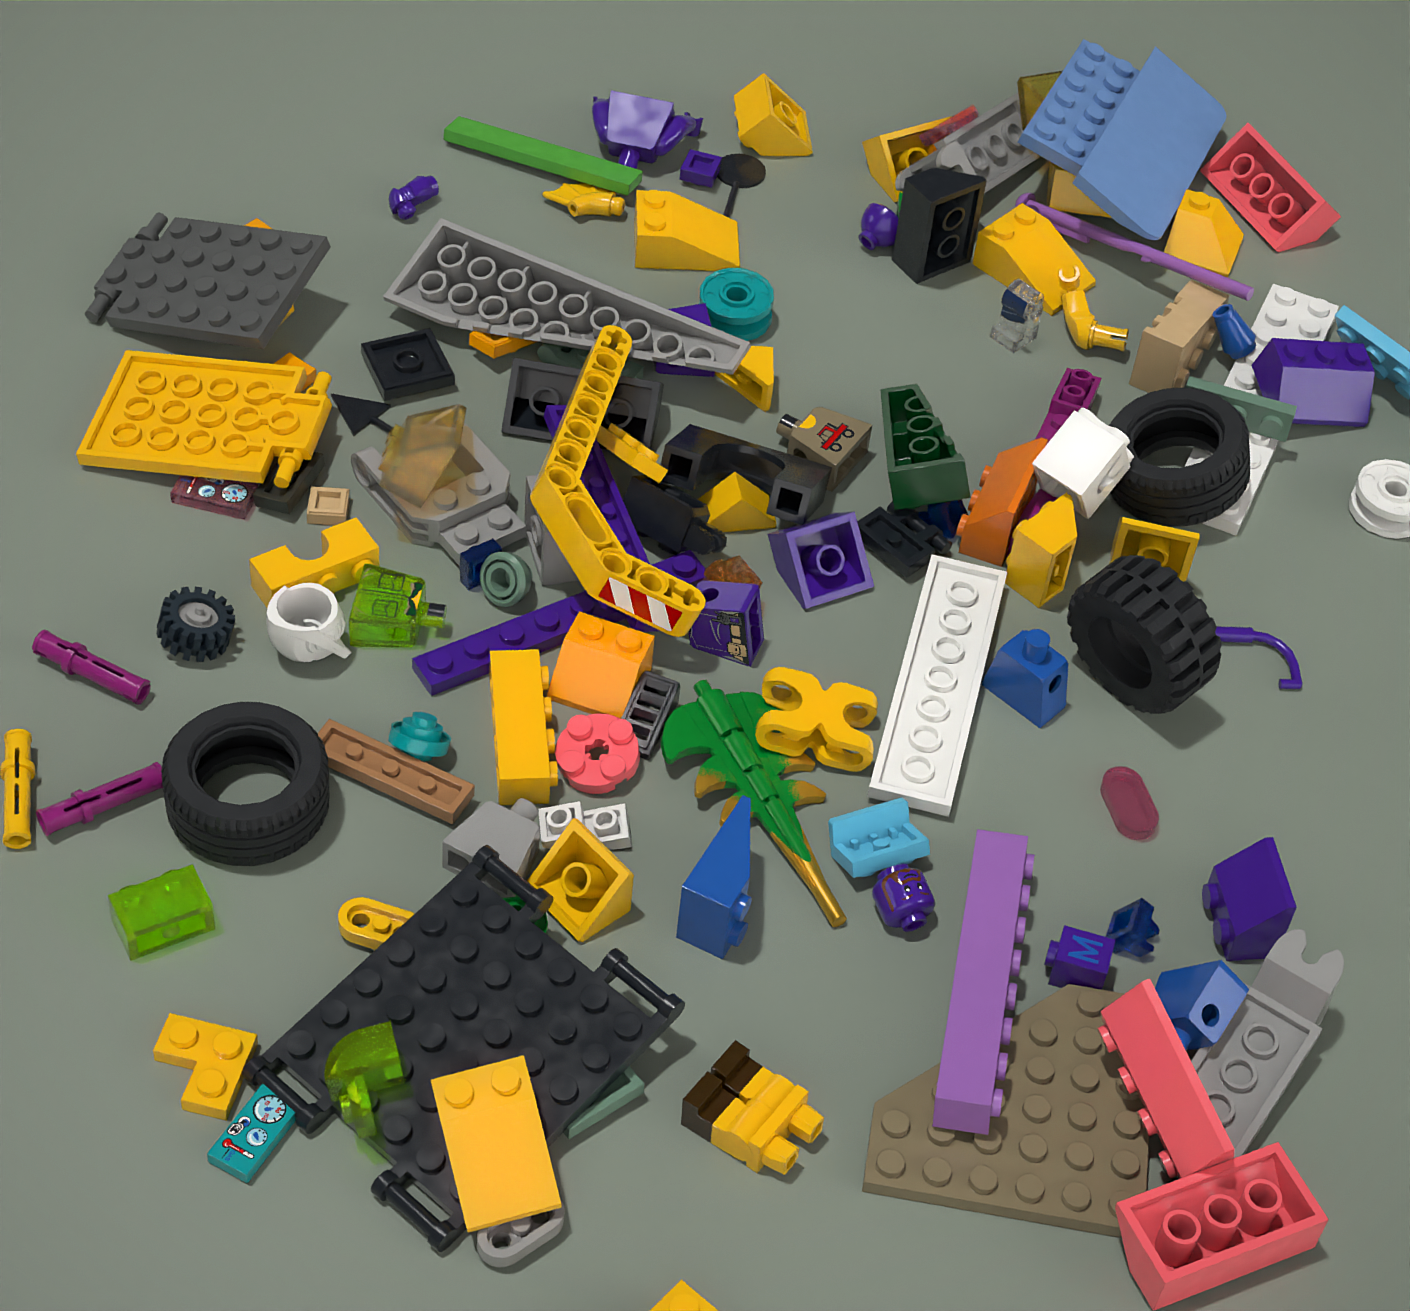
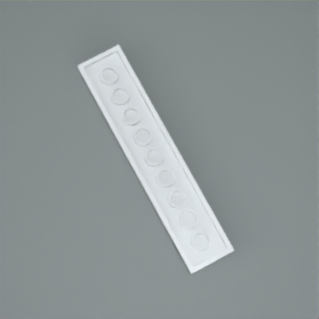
M1273 284L1251 328L1256 335V348L1247 356L1236 359L1224 386L1263 397L1251 365L1272 338L1325 341L1339 306L1329 303L1324 299L1314 298L1294 291L1291 288ZM1249 432L1250 480L1246 490L1229 509L1202 524L1237 536L1279 440ZM1194 447L1184 467L1200 463L1213 454L1210 451Z

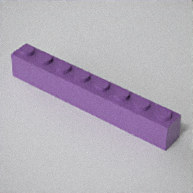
M977 829L936 1088L932 1127L988 1135L990 1117H1000L1003 1089L995 1088V1080L1005 1081L1008 1053L999 1051L1000 1044L1010 1045L1013 1018L1004 1017L1005 1010L1014 1011L1017 984L1009 983L1010 976L1019 977L1022 950L1014 949V943L1023 944L1026 918L1018 917V912L1028 910L1030 886L1022 885L1023 879L1032 880L1035 856L1034 854L1026 853L1028 836Z

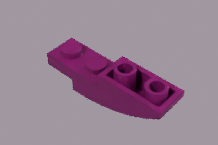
M1067 368L1053 395L1047 416L1035 439L1044 438L1049 443L1074 410L1078 412L1080 408H1085L1090 411L1102 378L1093 376L1084 369Z

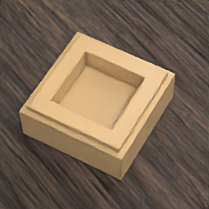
M311 486L307 508V524L338 525L347 521L350 489Z

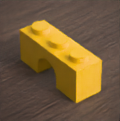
M357 517L321 531L322 557L314 560L299 559L289 551L286 545L250 558L251 587L266 608H268L274 594L284 585L290 588L301 583H316L326 587L334 594L339 590L359 582H365L379 575V547Z

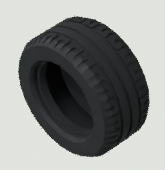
M1186 387L1153 391L1136 398L1123 407L1109 424V426L1122 431L1130 439V443L1126 447L1134 455L1130 462V468L1110 493L1122 509L1137 519L1167 527L1190 526L1203 523L1229 509L1238 501L1247 488L1250 480L1248 427L1238 410L1216 394ZM1172 446H1193L1210 451L1213 454L1200 463L1182 468H1161L1142 461V459L1153 452Z
M236 702L207 710L185 724L172 738L164 753L161 775L168 822L175 835L183 844L194 851V853L208 860L231 866H257L275 862L291 855L306 845L320 830V826L323 825L324 818L327 816L330 791L328 757L325 745L310 724L306 723L298 715L279 706L262 702ZM248 763L273 766L286 773L291 780L280 794L263 802L242 805L218 801L203 790L204 783L213 774L232 765Z

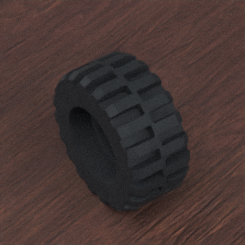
M1129 555L1115 559L1075 590V593L1071 596L1067 615V623L1071 626L1070 636L1072 642L1077 644V653L1081 660H1085L1089 666V672L1094 678H1098L1104 684L1103 688L1106 691L1118 696L1120 702L1126 706L1133 705L1135 710L1143 713L1162 714L1171 712L1216 675L1222 654L1220 653V636H1217L1215 633L1217 626L1213 617H1209L1207 614V606L1203 600L1196 597L1192 592L1194 589L1187 581L1183 582L1177 577V572L1170 567H1162L1161 562L1153 558L1145 559L1144 556Z

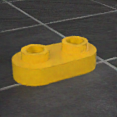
M357 897L348 900L339 909V931L347 941L376 950L415 913L373 899ZM366 924L367 926L362 928L355 925Z

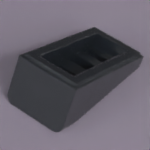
M643 671L621 717V719L631 723L634 733L648 737L647 740L637 738L640 757L647 760L651 757L663 733L665 722L676 709L680 695L679 682L649 671ZM642 704L658 709L659 711L642 706ZM636 718V719H639V720H642V721L651 723V724H653V726L648 725V724L643 723V722H640V721H637V720H634V719Z

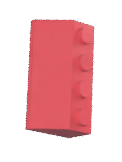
M1249 123L1237 132L1200 169L1201 173L1277 252L1317 241L1341 218L1338 212Z
M1150 978L1140 982L1101 1011L1104 1025L1097 1029L1107 1051L1110 1053L1117 1050L1124 1064L1117 1071L1128 1094L1137 1091L1144 1108L1137 1112L1149 1137L1156 1133L1158 1134L1165 1149L1159 1152L1158 1156L1168 1177L1171 1179L1178 1176L1180 1179L1234 1159V1147Z
M1279 1142L1119 1201L1115 1206L1129 1271L1153 1311L1315 1248L1329 1220Z

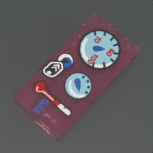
M180 475L170 492L171 503L245 520L254 503L253 494L258 488V484Z

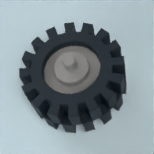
M196 586L194 592H190L189 587H182L180 594L176 590L170 592L169 598L165 597L163 600L157 624V638H162L160 644L163 648L171 646L169 653L174 656L179 652L184 653L182 659L187 661L190 660V656H196V662H204L205 655H207L210 661L216 659L218 653L222 655L226 651V647L229 646L235 623L234 609L232 605L226 606L227 599L223 596L216 599V592L210 589L207 594L202 593V587Z

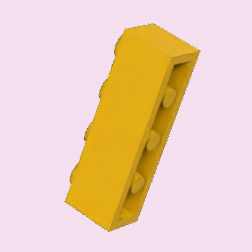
M539 649L490 651L489 681L498 804L501 806L514 805L520 798L527 799L533 804H549L550 787L558 786L557 761H549V754L555 753L554 729H546V722L552 721L551 697H543V690H549L548 666L540 665Z

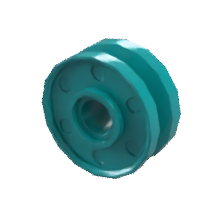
M726 268L715 271L704 279L700 286L699 304L706 303L711 327L745 341L756 339L766 333L772 322L774 289L766 278L748 269Z

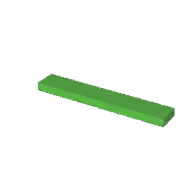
M458 116L444 129L443 140L622 195L628 196L642 182L643 171L461 116Z

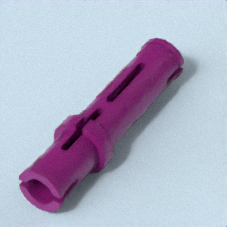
M45 629L39 632L34 639L32 645L33 653L60 665L62 671L69 675L78 674L137 705L141 704L150 692L151 685L149 680L143 679L87 651V647L79 642L70 643Z
M158 762L152 763L150 766L116 778L86 792L79 789L71 793V798L36 810V817L40 828L46 836H49L53 832L80 821L83 824L89 823L94 820V816L128 803L158 789H163L161 765Z

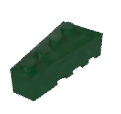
M918 384L880 389L887 470L894 510L903 508L915 509L922 505L971 498L965 460L961 453L958 454L955 450V444L951 437L947 436L943 431L940 419L938 417L935 418L932 407Z

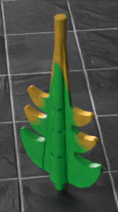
M707 680L698 681L693 687L698 696L697 701L679 706L665 722L660 745L666 763L673 764L676 760L693 754H711L712 757L708 758L699 769L694 784L695 797L702 798L707 793L725 788H732L738 791L727 799L722 809L719 821L721 827L742 795L751 798L750 818L757 817L809 887L831 926L838 927L847 920V917L828 887L793 807L804 804L823 803L826 793L805 781L793 779L780 780L779 777L789 772H811L815 767V761L805 753L793 757L767 750L758 744L755 733L759 719L770 710H780L767 704L762 695L754 692L725 695L721 689H712ZM772 730L774 733H781L780 731Z

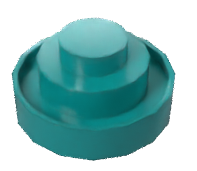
M413 712L412 717H405L403 721H396L391 724L388 741L393 746L399 748L401 752L421 761H431L432 757L448 754L451 736L443 731V726L437 723V717L425 712Z

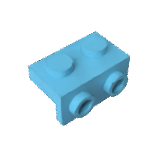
M904 798L894 799L840 815L828 821L831 857L853 878L871 876L878 870L898 864H910L917 858L930 855L929 839L910 823L908 802Z

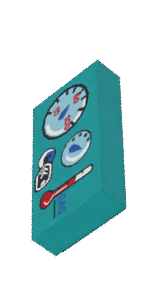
M261 1084L208 1151V1162L248 1184L297 1119L295 1118V1112L268 1087Z

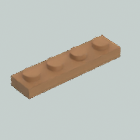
M328 719L318 732V736L325 745L329 768L446 822L454 824L474 797V784L336 721Z

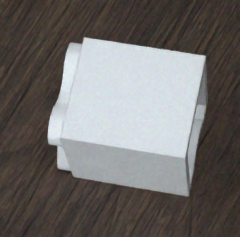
M1080 408L1078 412L1074 410L1032 463L1040 488L1053 497L1058 498L1067 492L1072 496L1074 510L1089 519L1130 468V462L1134 458V455L1126 447L1130 443V439L1119 429L1103 423L1085 408Z

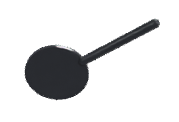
M730 154L722 157L721 169L717 177L720 181L732 187L724 210V216L730 217L738 188L754 187L764 180L766 169L757 158L747 154Z

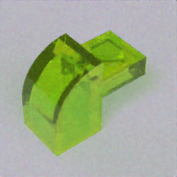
M391 1021L361 1028L349 1033L336 1043L326 1060L324 1077L331 1101L340 1100L345 1124L354 1122L359 1139L378 1134L369 1092L405 1083Z

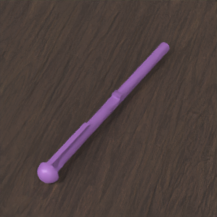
M1024 193L1016 200L1015 207L1023 203L1049 219L1056 230L1062 234L1085 243H1090L1091 238L1122 251L1134 252L1141 255V261L1145 263H1154L1246 301H1249L1253 296L1254 288L1040 204L1036 202V197L1033 193Z

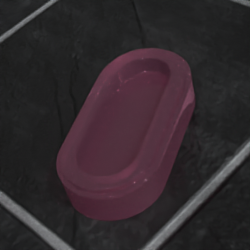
M1123 766L1107 770L1100 785V792L1118 831L1134 840H1144L1151 837L1156 830L1159 814L1141 776L1136 771Z

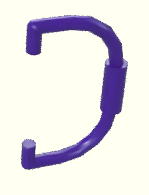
M1217 626L1215 633L1217 636H1220L1221 642L1252 643L1253 640L1264 642L1276 648L1285 657L1289 665L1291 679H1279V689H1300L1303 686L1297 659L1293 651L1282 640L1268 633L1253 631L1252 627Z

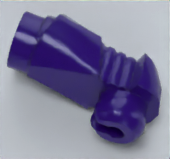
M431 175L427 177L417 176L400 189L392 188L388 199L391 212L398 214L402 220L413 217L416 212V205L438 195L439 186L436 179Z

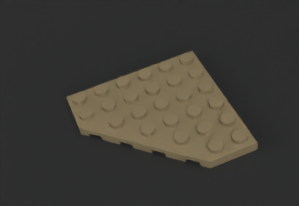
M1068 984L1013 1018L1010 1045L1000 1044L999 1051L1008 1053L1005 1081L995 1080V1088L1003 1089L1000 1117H990L988 1135L932 1127L940 1063L876 1101L872 1112L862 1192L1122 1238L1115 1206L1119 1201L1146 1192L1149 1135L1137 1112L1144 1108L1137 1091L1128 1094L1117 1071L1124 1064L1117 1050L1110 1053L1107 1051L1097 1028L1104 1025L1101 1011L1124 995V993Z

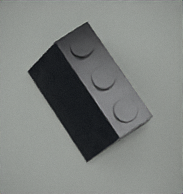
M931 168L905 178L892 261L916 284L971 262L987 182L983 176Z

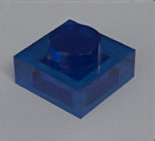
M493 538L460 553V582L467 590L481 585L480 570L485 559L495 552H502V547Z

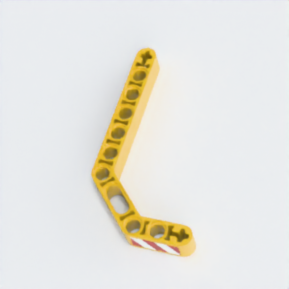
M607 325L602 328L587 355L532 489L530 500L582 586L591 597L668 635L682 637L689 632L705 607L706 600L704 595L693 585L627 554L580 480L632 346L631 336L625 330L615 325Z

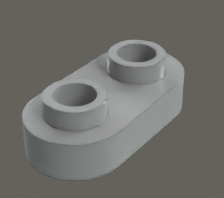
M560 1199L561 1208L478 1230L477 1251L481 1259L494 1267H507L515 1264L559 1234L564 1224L565 1210L562 1200ZM537 1216L545 1217L548 1221L543 1224L535 1223L532 1219ZM497 1242H505L509 1246L506 1249H497L493 1245Z

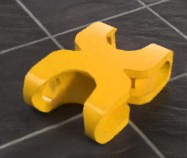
M775 667L765 674L762 682V696L767 704L780 710H770L759 719L756 725L755 736L761 747L793 757L800 756L807 748H811L816 759L822 764L853 772L862 771L871 764L874 751L873 741L869 735L854 728L866 727L877 715L878 701L873 692L843 682L833 683L827 690H823L818 679L812 674L786 667ZM775 685H784L787 686L789 689L779 688ZM859 705L863 708H854L852 706ZM772 730H777L781 733H774ZM846 750L857 751L859 753H850Z

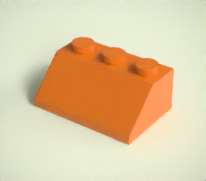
M1038 438L998 453L992 467L985 466L979 484L982 489L981 491L975 489L969 502L968 511H970V515L963 514L958 524L956 535L962 537L958 553L1000 567L1003 566L1011 535L1024 509L1035 495L1038 480L1032 463L1047 445V439Z

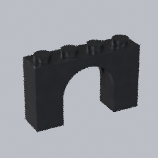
M689 424L665 444L661 466L668 471L661 482L694 491L706 480L725 479L733 472H736L756 487L771 494L766 514L803 525L823 503L832 467Z

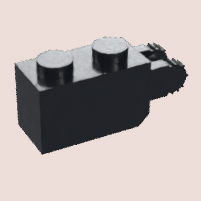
M647 475L632 476L623 502L638 536L653 538L659 542L658 547L675 555L688 550L697 552V554L707 555L710 552L720 553L727 547L725 533L723 534L722 531H718V528L707 523L710 517L707 504L668 483H658Z

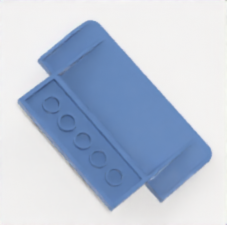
M1083 39L1024 129L1017 143L1075 175L1076 178L1073 184L1116 222L1146 239L1158 240L1164 234L1182 201L1186 189L1189 188L1226 120V112L1214 97L1156 46L1141 71H1139L1128 61L1118 59L1104 51L1100 45Z

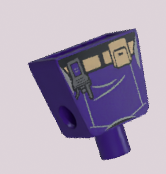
M704 580L699 582L696 588L704 595L706 604L688 632L690 645L695 649L751 667L764 641L759 585Z

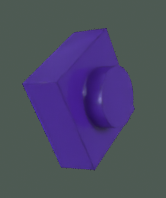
M690 149L680 168L679 180L712 188L721 169L722 157Z

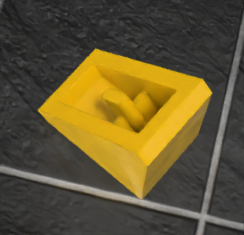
M751 346L733 375L715 372L717 377L762 411L770 410L774 383L773 347Z
M733 472L697 499L707 504L710 512L707 523L718 528V531L732 532L776 528L775 516L766 514L770 500L769 495L736 472Z

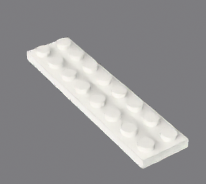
M931 554L867 797L886 802L904 798L908 802V807L949 817L1007 576L1006 571Z

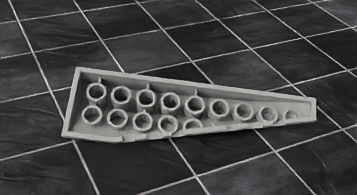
M443 218L439 219L383 296L386 302L444 326L584 350H591L604 326L615 325L625 330L631 336L632 346L627 357L732 375L751 348V343Z

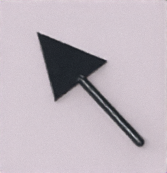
M331 393L335 405L353 436L370 423H373L421 454L427 453L426 447L378 418L391 408V404Z

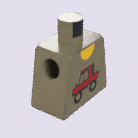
M815 407L802 421L789 414H785L778 423L776 433L789 439L787 454L832 467L827 490L832 492L868 452L872 425L823 407Z

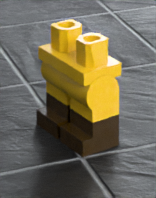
M735 1040L713 1064L711 1073L707 1071L683 1098L681 1125L741 1161H746V1166L756 1173L766 1165L785 1175L795 1164L799 1154V1147L786 1139L793 1133L808 1144L812 1143L823 1129L824 1117L807 1104L809 1091L798 1084L794 1086L787 1078L774 1074L749 1057L750 1049Z

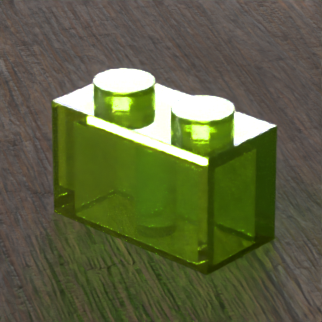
M193 864L178 870H169L159 877L136 885L125 886L119 891L107 895L111 921L130 961L215 930L213 905Z

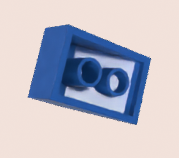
M742 795L682 885L676 938L720 959L724 958L731 945L738 947L742 942L748 928V923L744 922V917L752 902V897L747 895L750 880L751 798Z

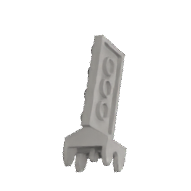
M1016 93L936 142L934 144L937 149L936 151L898 174L895 181L896 190L903 192L905 178L931 168H939L983 176L987 180L984 192L986 193L1041 157L1017 143L1032 119L1019 94Z
M1302 929L1291 930L1276 941L1266 956L1252 987L1245 984L1249 991L1218 1042L1211 1047L1199 1048L1191 1060L1234 1147V1158L1246 1153L1320 1037L1322 1028L1319 1025L1325 1017L1335 988L1343 973L1344 958L1338 949L1323 954L1315 964H1308L1302 959V953L1307 946L1306 933Z

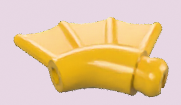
M563 183L556 190L544 191L542 193L544 198L567 206L570 214L574 217L583 215L610 217L612 214L621 216L625 209V200L622 197H616V192L586 183Z

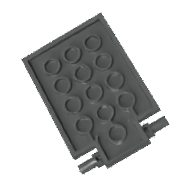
M158 212L147 227H142L138 231L135 238H128L116 257L105 269L103 275L94 286L95 299L86 310L85 316L90 321L97 322L106 308L111 307L105 315L110 327L264 349L331 246L327 237L321 235L179 217L173 219L159 239L158 235L168 223V218L163 213Z

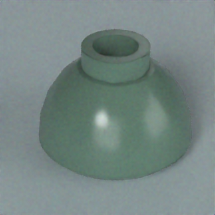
M495 552L489 555L483 562L480 570V584L485 596L493 604L500 607L512 606L520 602L530 590L533 577L532 571L520 556L511 552Z

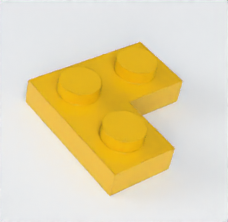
M169 1013L153 1049L154 1060L193 1070L181 1098L182 1110L227 1121L244 1080L242 1076L243 1068L253 1058L258 1046V1037L255 1033Z

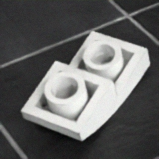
M580 801L538 809L543 848L551 849L573 818L578 819L609 850L632 847L629 817L625 803L583 811Z

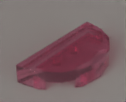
M972 104L919 135L924 146H929L978 117L979 112L975 105Z

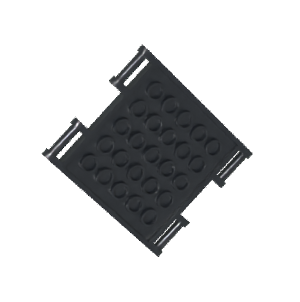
M489 845L481 847L474 855L471 863L262 1055L253 1057L242 1071V1076L253 1086L264 1084L295 1112V1118H297L296 1125L306 1134L316 1131L336 1113L388 1159L394 1166L390 1170L382 1172L375 1179L371 1186V1192L381 1201L388 1200L428 1236L427 1242L438 1252L446 1250L467 1228L431 1079L524 1055L548 1148L680 1016L685 1007V1002L676 994L668 995L628 963V956L618 948L608 952L600 966L593 972L537 927L534 923L548 911L553 903V896L543 888L536 889L502 862L499 859L500 854ZM489 873L524 901L526 905L520 911L516 910L485 885L481 879ZM618 977L658 1009L657 1012L650 1018L610 986L609 983ZM280 1065L283 1066L319 1100L316 1103L308 1104L273 1072ZM410 1179L450 1214L451 1217L441 1222L402 1186Z

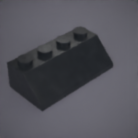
M513 358L501 432L553 440L543 417L546 405H567L582 369ZM620 376L601 425L608 429L610 424L613 423L651 449L658 423L664 384L656 381ZM599 443L601 449L608 450L606 447Z

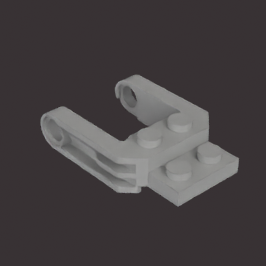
M451 411L433 419L432 430L437 432L442 445L450 453V459L465 474V477L433 490L423 498L416 496L375 448L370 446L351 455V466L358 482L412 544L429 547L433 546L435 542L440 543L460 567L526 537V525L508 506L510 501L509 481L511 472L455 412Z

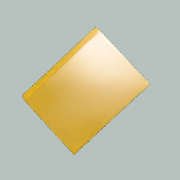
M573 818L527 882L536 889L543 888L553 896V903L548 911L578 942L586 941L631 911L634 874L578 819Z

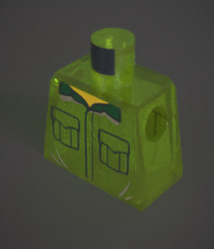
M364 563L349 617L350 646L413 647L417 644L421 626L444 628L447 605L426 602V582L422 578Z

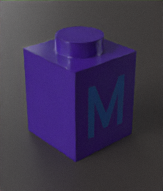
M1064 925L1059 942L1050 941L1044 965L1052 967L1048 985L1063 988L1068 984L1102 990L1108 973L1115 939Z

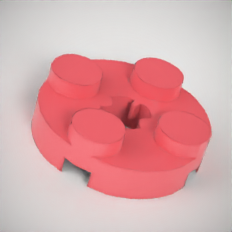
M581 714L573 716L568 721L567 728L560 734L555 748L556 761L561 775L563 774L568 779L569 784L576 790L589 794H603L615 790L616 784L621 783L625 778L628 781L634 776L640 761L638 740L633 732L631 723L609 714H590L587 716ZM596 747H603L604 750L607 749L609 751L608 754H601L599 760H592L591 753H588Z

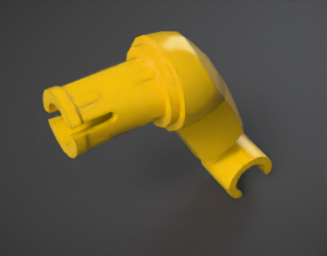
M1074 265L1075 277L1071 279L1063 277L1062 268H1060L1059 285L1063 290L1067 291L1062 296L1065 321L1076 345L1085 350L1092 349L1095 345L1124 352L1127 343L1123 340L1112 338L1128 340L1129 329L1099 325L1098 321L1095 320V316L1089 310L1084 290L1077 291L1080 285L1079 268Z

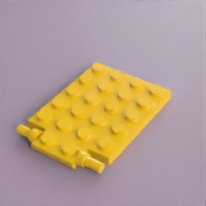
M126 350L76 452L79 465L262 484L275 456L279 457V468L274 478V484L279 488H287L293 473L300 469L303 459L311 460L332 408V403L326 393L332 377L327 372H319L313 386L309 387L306 393L303 394L301 391L307 379L305 367Z

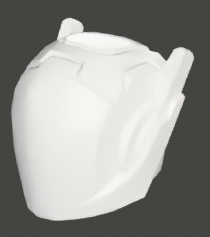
M301 583L290 588L284 585L274 594L267 608V632L272 645L284 657L296 662H312L313 660L323 659L332 653L344 659L351 654L349 648L340 639L346 627L345 615L335 595L329 589L316 583Z

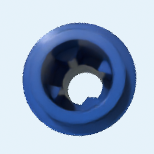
M1231 304L1222 305L1213 312L1224 353L1229 354L1232 359H1239L1247 356L1256 348L1255 333Z

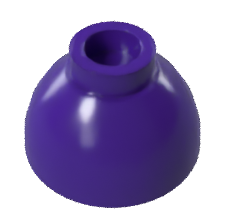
M869 204L861 218L862 232L858 236L860 242L869 250H874L876 247L893 246L898 216L882 204Z

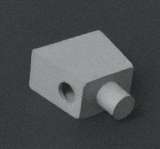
M523 798L518 799L510 810L493 801L485 802L443 840L442 868L458 875L472 862L474 855L481 847L489 845L500 854L499 859L526 879L539 851L540 826L534 822L538 816V809L532 802ZM489 873L481 879L485 885L502 898L516 896Z

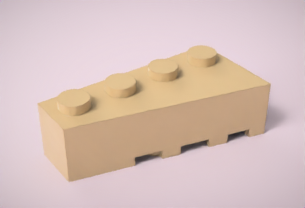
M1191 279L1176 295L1174 302H1169L1165 307L1163 315L1155 317L1152 322L1153 328L1147 326L1143 330L1129 385L1148 393L1166 388H1183L1190 374L1189 369L1196 370L1202 359L1203 349L1209 350L1215 340L1217 327L1213 312L1218 307L1227 304L1230 295Z

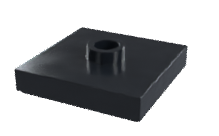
M431 328L361 343V354L384 401L455 385V374Z

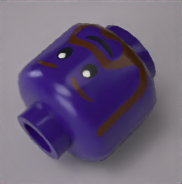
M898 864L882 871L877 876L878 882L873 887L872 896L884 923L893 928L902 927L905 932L914 931L927 923L926 917L933 911L936 903L921 870L909 868L907 864Z

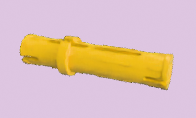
M11 729L4 734L5 759L0 766V776L4 780L3 844L12 849L25 848L31 844V780L35 777V765L31 761L32 735L24 729ZM17 762H19V777H18V778H16V763H17ZM17 798H19V814H16Z

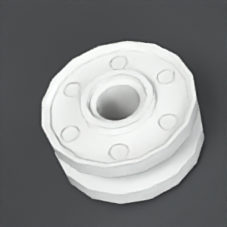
M1389 459L1372 461L1362 468L1356 480V485L1348 499L1349 511L1356 522L1367 531L1376 535L1394 539L1410 537V465L1402 461Z

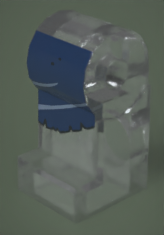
M1022 279L1014 280L1003 293L1001 299L1003 306L999 322L992 326L990 338L1012 353H1015L1036 339L1043 311L1044 295L1029 286Z

